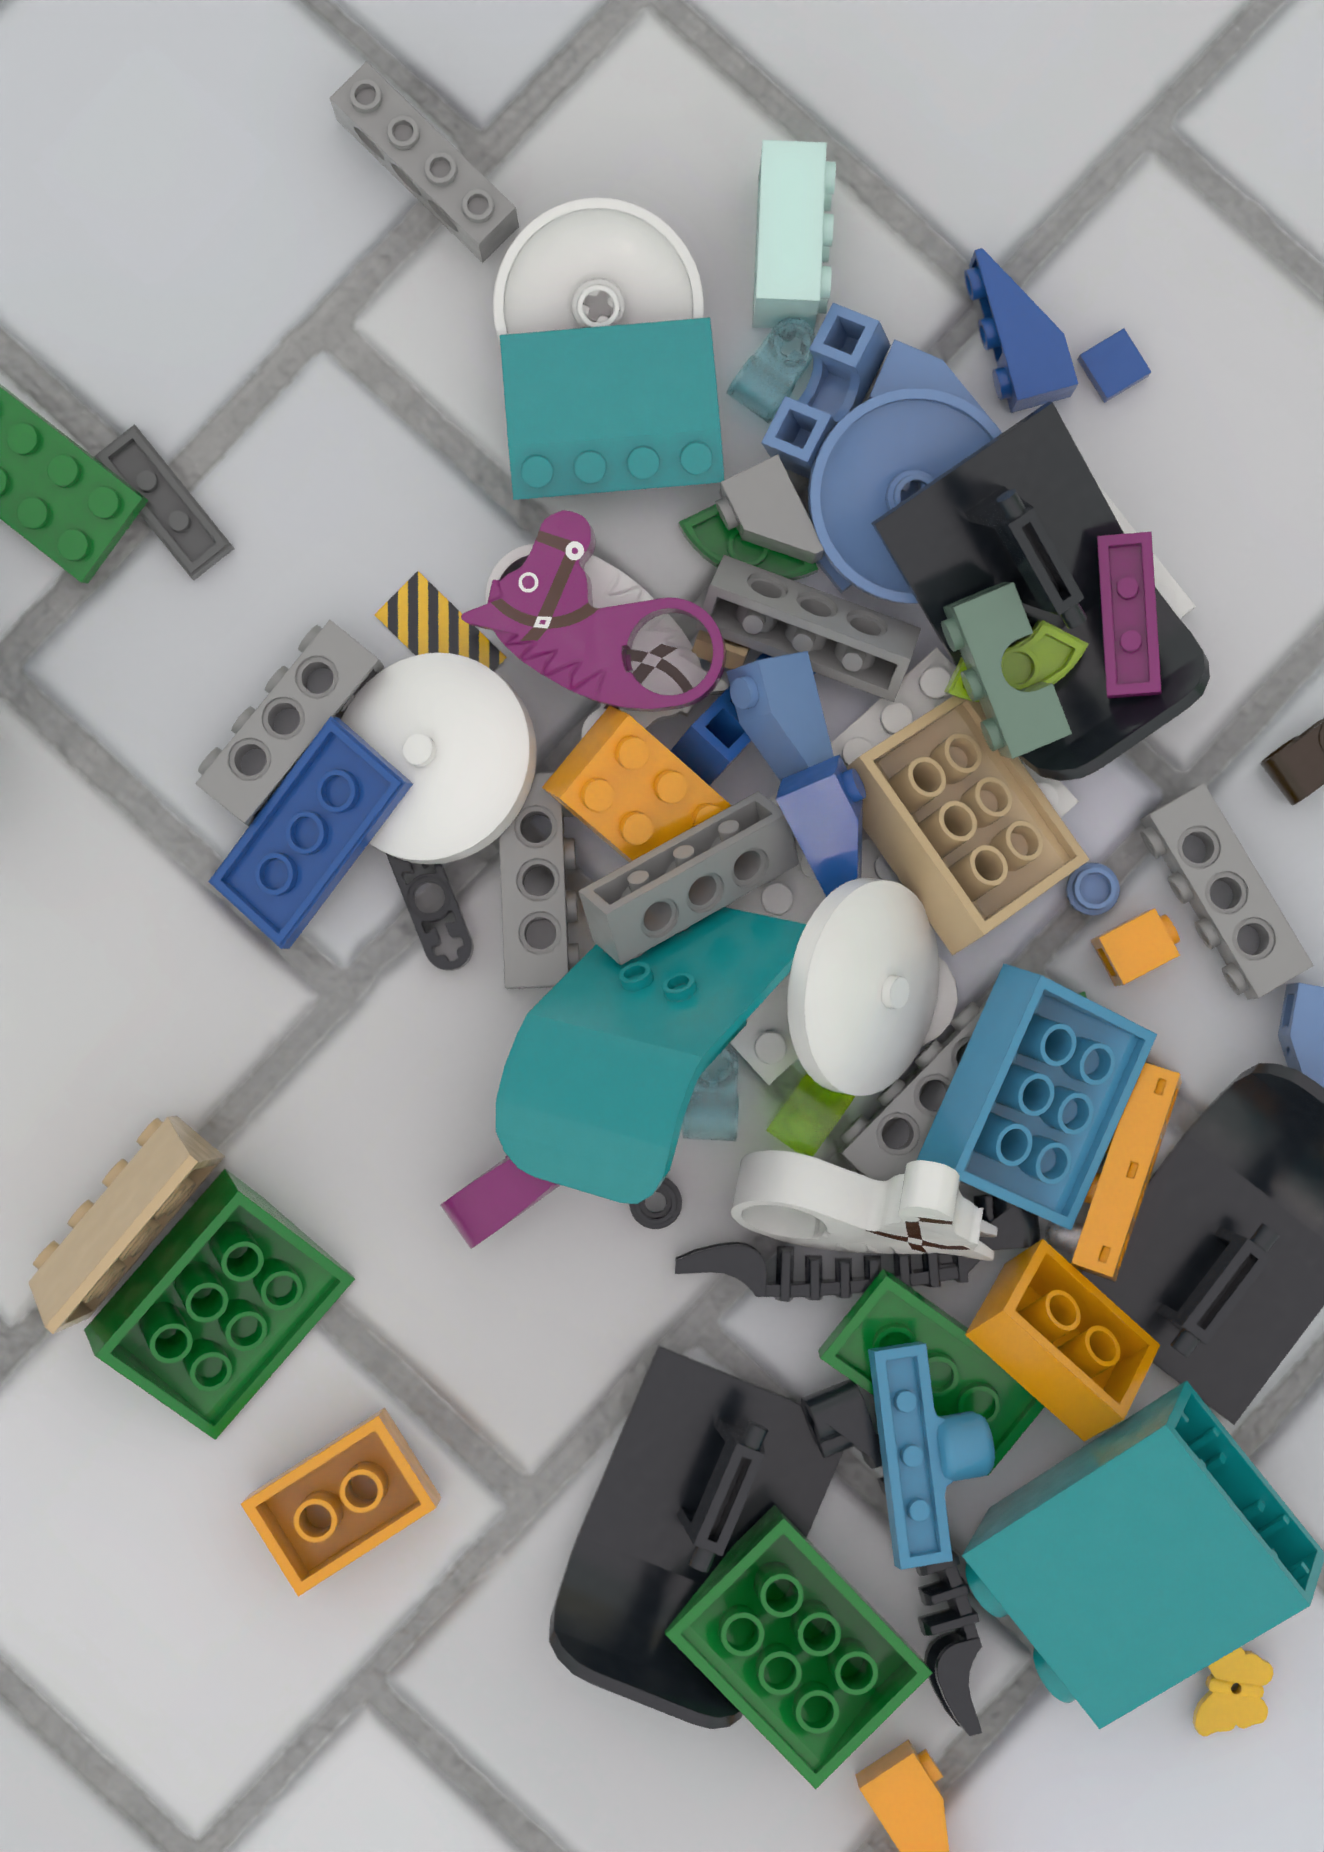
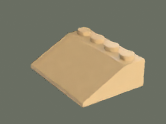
M952 696L868 750L846 767L847 770L854 768L858 772L866 791V798L863 799L864 830L901 883L910 889L922 902L929 923L952 956L986 935L1090 860L1018 757L1011 759L1001 756L999 750L991 751L980 726V722L986 720L980 702H973Z
M178 1116L167 1117L164 1122L156 1118L146 1127L136 1141L142 1148L128 1163L126 1160L121 1159L108 1172L102 1181V1184L107 1187L105 1192L95 1203H92L89 1199L85 1201L69 1219L67 1224L73 1230L59 1245L55 1240L52 1241L33 1262V1266L38 1271L28 1283L44 1327L52 1334L90 1318L225 1157Z

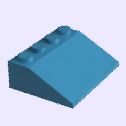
M1003 964L917 1160L945 1164L959 1173L960 1181L1071 1230L1157 1034L1040 974Z

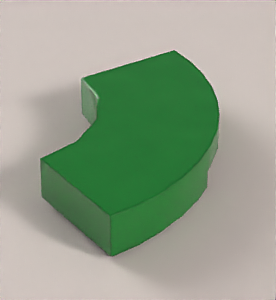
M716 504L678 522L680 530L691 546L705 560L717 568L723 556L726 555L793 581L818 572L816 563L811 564L742 540L736 527L730 530L726 528Z

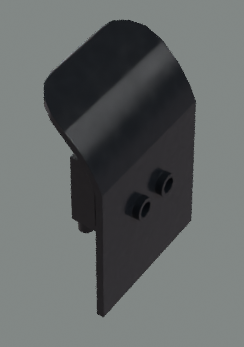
M1047 402L872 522L874 529L956 667L962 655L960 650L952 651L944 636L941 622L946 620L947 617L943 607L1001 582H1014L1031 628L1038 620H1044L1089 644L1075 666L1054 684L1072 734L1018 756L1039 776L1058 781L1086 777L1103 768L1187 710L1204 694L1210 679L1209 661L1193 634L1155 587L1161 695L1107 698L1097 536L1124 534L1053 402Z
M1258 1063L1242 1072L1190 1126L1150 1178L1116 1282L1080 1271L1160 1344L1153 1363L1181 1384L1187 1380L1208 1406L1233 1425H1235L1324 1306V1088L1298 1070L1272 1063Z
M657 1346L577 1534L551 1613L549 1643L557 1659L572 1674L592 1685L708 1729L730 1727L742 1718L743 1714L665 1635V1630L734 1544L774 1505L807 1538L843 1451L827 1458L822 1457L816 1440L808 1427L801 1403L663 1346Z

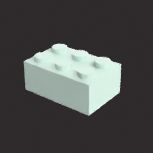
M762 140L758 176L752 328L814 330L817 314L827 313V303L831 292L832 268L831 266H822V262H829L830 247H832L834 214H825L824 211H831L836 176V162L826 161L827 142Z

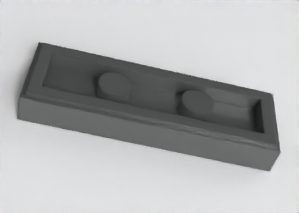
M135 424L94 456L99 462L148 499V502L139 514L193 580H196L235 549Z

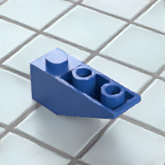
M983 248L975 250L969 264L970 269L964 271V278L970 299L972 301L979 300L984 317L978 321L982 344L986 351L993 349L998 368L992 371L998 398L1000 400L1007 399L1010 412L1014 413L1046 404L1049 401L1054 402L1071 397L1079 383L1064 333Z

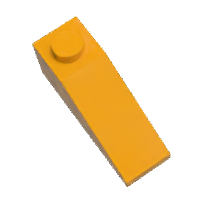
M908 1739L855 1774L860 1791L900 1852H949L944 1801L936 1783L944 1776L927 1749L917 1753Z

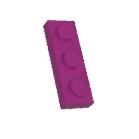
M1152 531L1097 536L1107 698L1161 695Z

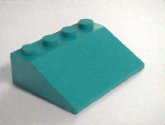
M710 317L500 335L513 500L720 483L725 480Z

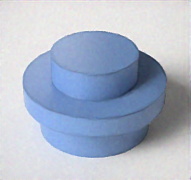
M1087 863L1080 866L1071 873L1066 884L1067 898L1072 907L1078 912L1089 916H1096L1109 911L1117 902L1120 893L1119 881L1115 873L1107 866L1099 863Z

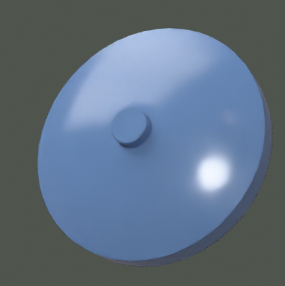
M906 388L886 392L865 401L847 413L832 428L820 446L813 462L808 485L809 518L824 549L823 554L833 568L853 586L874 597L890 602L919 604L874 529L872 522L1002 434L1001 430L988 415L967 400L951 393L928 388Z

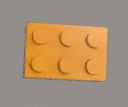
M610 705L542 786L548 794L628 862L637 859L732 806L633 717Z
M1041 1239L1004 1264L965 1333L974 1344L1084 1442L1125 1419L1160 1347V1344L1044 1239Z
M383 1408L249 1494L241 1503V1506L299 1597L437 1508L442 1497L386 1408Z

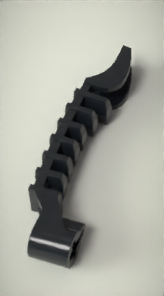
M991 1194L973 1196L974 1205L978 1208H983L982 1220L998 1228L997 1237L979 1238V1241L990 1249L1029 1248L1041 1240L1039 1216ZM743 1242L713 1244L691 1250L677 1256L675 1259V1274L724 1273L743 1282L756 1297H775L776 1300L790 1302L793 1300V1297H805L808 1300H821L823 1296L827 1295L851 1298L854 1293H864L882 1270L881 1255L863 1256L864 1276L852 1277V1258H835V1279L823 1280L822 1255H805V1281H793L794 1247L777 1246L776 1281L767 1282L766 1264L761 1254L755 1247ZM894 1253V1273L891 1274L912 1289L913 1286L918 1285L940 1287L943 1281L969 1282L968 1273L980 1260L942 1253H923V1268L912 1270L911 1254Z
M849 1379L801 1398L805 1419L823 1458L855 1447L862 1453L865 1463L871 1469L882 1466L879 1435L875 1432L865 1401L856 1383ZM881 1476L877 1479L882 1492L886 1495L884 1476ZM952 1550L953 1561L915 1567L919 1576H926L937 1572L940 1579L939 1581L918 1587L922 1603L925 1606H931L947 1601L949 1606L947 1609L919 1616L918 1621L924 1636H932L955 1629V1631L937 1636L929 1644L925 1651L924 1662L932 1671L928 1679L942 1707L958 1727L960 1726L969 1736L982 1733L969 1689L971 1666L982 1647L975 1623L980 1621L978 1613L973 1609L968 1600L967 1594L970 1593L968 1583L960 1576L957 1565L960 1564L959 1557Z

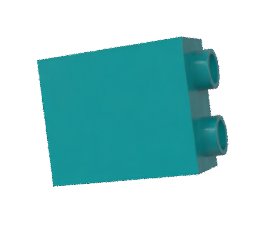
M1187 1380L991 1506L962 1554V1557L967 1562L965 1572L968 1585L979 1604L995 1617L1002 1618L1006 1615L1011 1617L1034 1646L1033 1660L1035 1668L1045 1687L1054 1697L1064 1703H1071L1077 1700L1099 1729H1102L1311 1605L1324 1563V1551Z

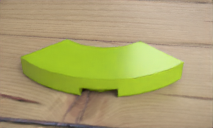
M1038 620L1032 627V634L1016 641L1005 650L1001 662L1003 676L1008 684L1017 690L1024 689L1038 682L1052 683L1054 685L1075 666L1089 644L1044 620ZM961 657L944 692L972 701L961 678V672L967 670Z

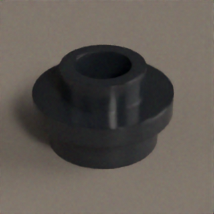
M667 1178L664 1179L661 1186L656 1190L666 1199V1205L663 1210L659 1212L650 1211L646 1207L645 1200L638 1204H629L632 1216L644 1227L650 1229L665 1228L672 1224L680 1214L682 1208L680 1191Z

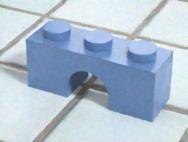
M832 303L809 348L814 362L812 374L805 391L798 400L787 396L784 397L761 442L770 457L779 455L785 469L809 479L813 462L826 436L847 413L862 403L891 346L880 321Z

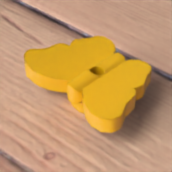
M1239 1647L1207 1666L1211 1672L1206 1679V1686L1209 1691L1197 1703L1193 1713L1192 1723L1198 1734L1204 1737L1217 1731H1231L1236 1725L1239 1728L1245 1729L1254 1724L1263 1723L1266 1720L1268 1706L1262 1699L1264 1694L1262 1686L1267 1685L1274 1675L1273 1667L1268 1661L1260 1658L1252 1651H1244ZM1238 1683V1688L1232 1691V1685Z

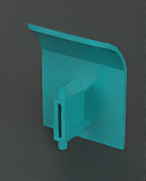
M723 907L691 925L688 929L650 948L641 956L633 958L622 965L618 964L596 944L527 1013L515 1037L504 1066L496 1097V1133L507 1156L518 1169L535 1178L619 1203L638 1204L652 1196L670 1171L684 1115L700 1075L747 1025L746 1020L790 973L794 954L806 924Z

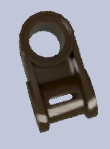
M1324 718L1317 721L1299 736L1297 735L1284 743L1260 762L1261 766L1291 805L1302 801L1324 785Z

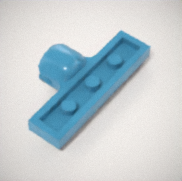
M917 1341L868 1349L894 1566L904 1570L953 1561L945 1501L946 1487L953 1481L987 1476L992 1471L995 1461V1449L989 1424L985 1417L973 1411L945 1416L936 1414L926 1343Z

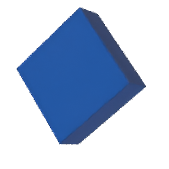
M1124 328L1083 352L1077 359L1104 403L1151 374L1150 368Z

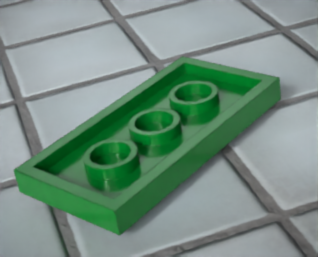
M0 384V519L78 581L88 584L146 505L148 499Z
M884 1268L818 1350L821 1360L873 1395L868 1349L917 1341L926 1343L936 1414L945 1416L973 1411L985 1417L994 1441L995 1461L993 1469L1045 1407L965 1335L968 1330L966 1326Z

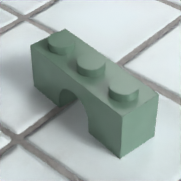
M1001 582L943 607L947 619L941 622L942 630L952 651L960 650L967 670L961 672V678L970 699L973 702L980 701L986 720L980 722V726L991 751L999 750L1001 756L1014 759L1072 734L1052 683L1038 682L1024 689L1017 690L1010 686L1003 676L1001 662L1005 650L1014 641L1033 633L1014 582Z

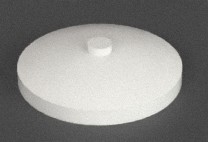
M594 197L569 201L553 207L531 221L519 233L507 250L499 267L493 293L494 324L499 342L500 335L695 319L703 318L704 312L700 275L682 239L668 224L652 212L638 205L612 198Z
M425 653L400 660L370 679L355 695V698L348 705L341 718L346 725L413 783L369 842L372 846L393 857L419 864H442L466 858L479 852L496 840L511 825L527 799L535 774L537 753L532 720L526 706L514 688L497 673L476 660L452 653Z
M858 878L842 884L832 891L816 908L798 942L788 984L787 1010L790 1035L796 1055L807 1074L820 1086L830 1091L853 1096H867L884 1090L899 1079L918 1054L928 1033L935 1010L939 986L938 945L934 928L928 921L922 902L910 889L902 884L874 878Z

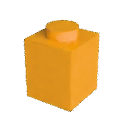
M1155 908L1147 910L1090 940L1114 986L1125 985L1180 956L1175 944L1180 942L1175 926L1166 914L1159 916Z

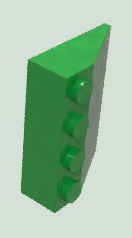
M224 1169L87 1325L84 1331L95 1357L216 1440L351 1285L355 1278L266 1199L228 1170Z
M775 1505L734 1544L665 1630V1635L815 1790L932 1674V1671L919 1654Z

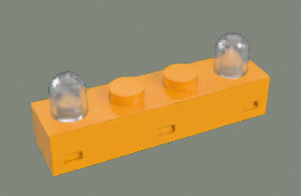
M1145 1062L1105 1152L1107 1157L1101 1174L1096 1173L1084 1202L1091 1204L1085 1223L1082 1224L1075 1221L1071 1230L1051 1221L1047 1224L1045 1228L1047 1242L1056 1249L1073 1254L1071 1264L1076 1269L1116 1282L1182 1084L1180 1073Z

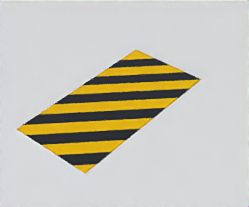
M419 571L374 614L414 655L452 653L476 660L492 671L507 658L475 626L461 619L462 613Z

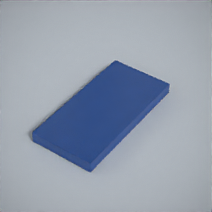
M330 716L208 882L280 949H290L413 783L340 718Z

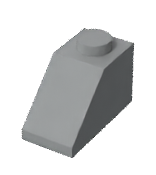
M778 454L720 482L719 494L721 499L715 501V504L728 530L736 527L744 541L811 564L822 559L824 549Z

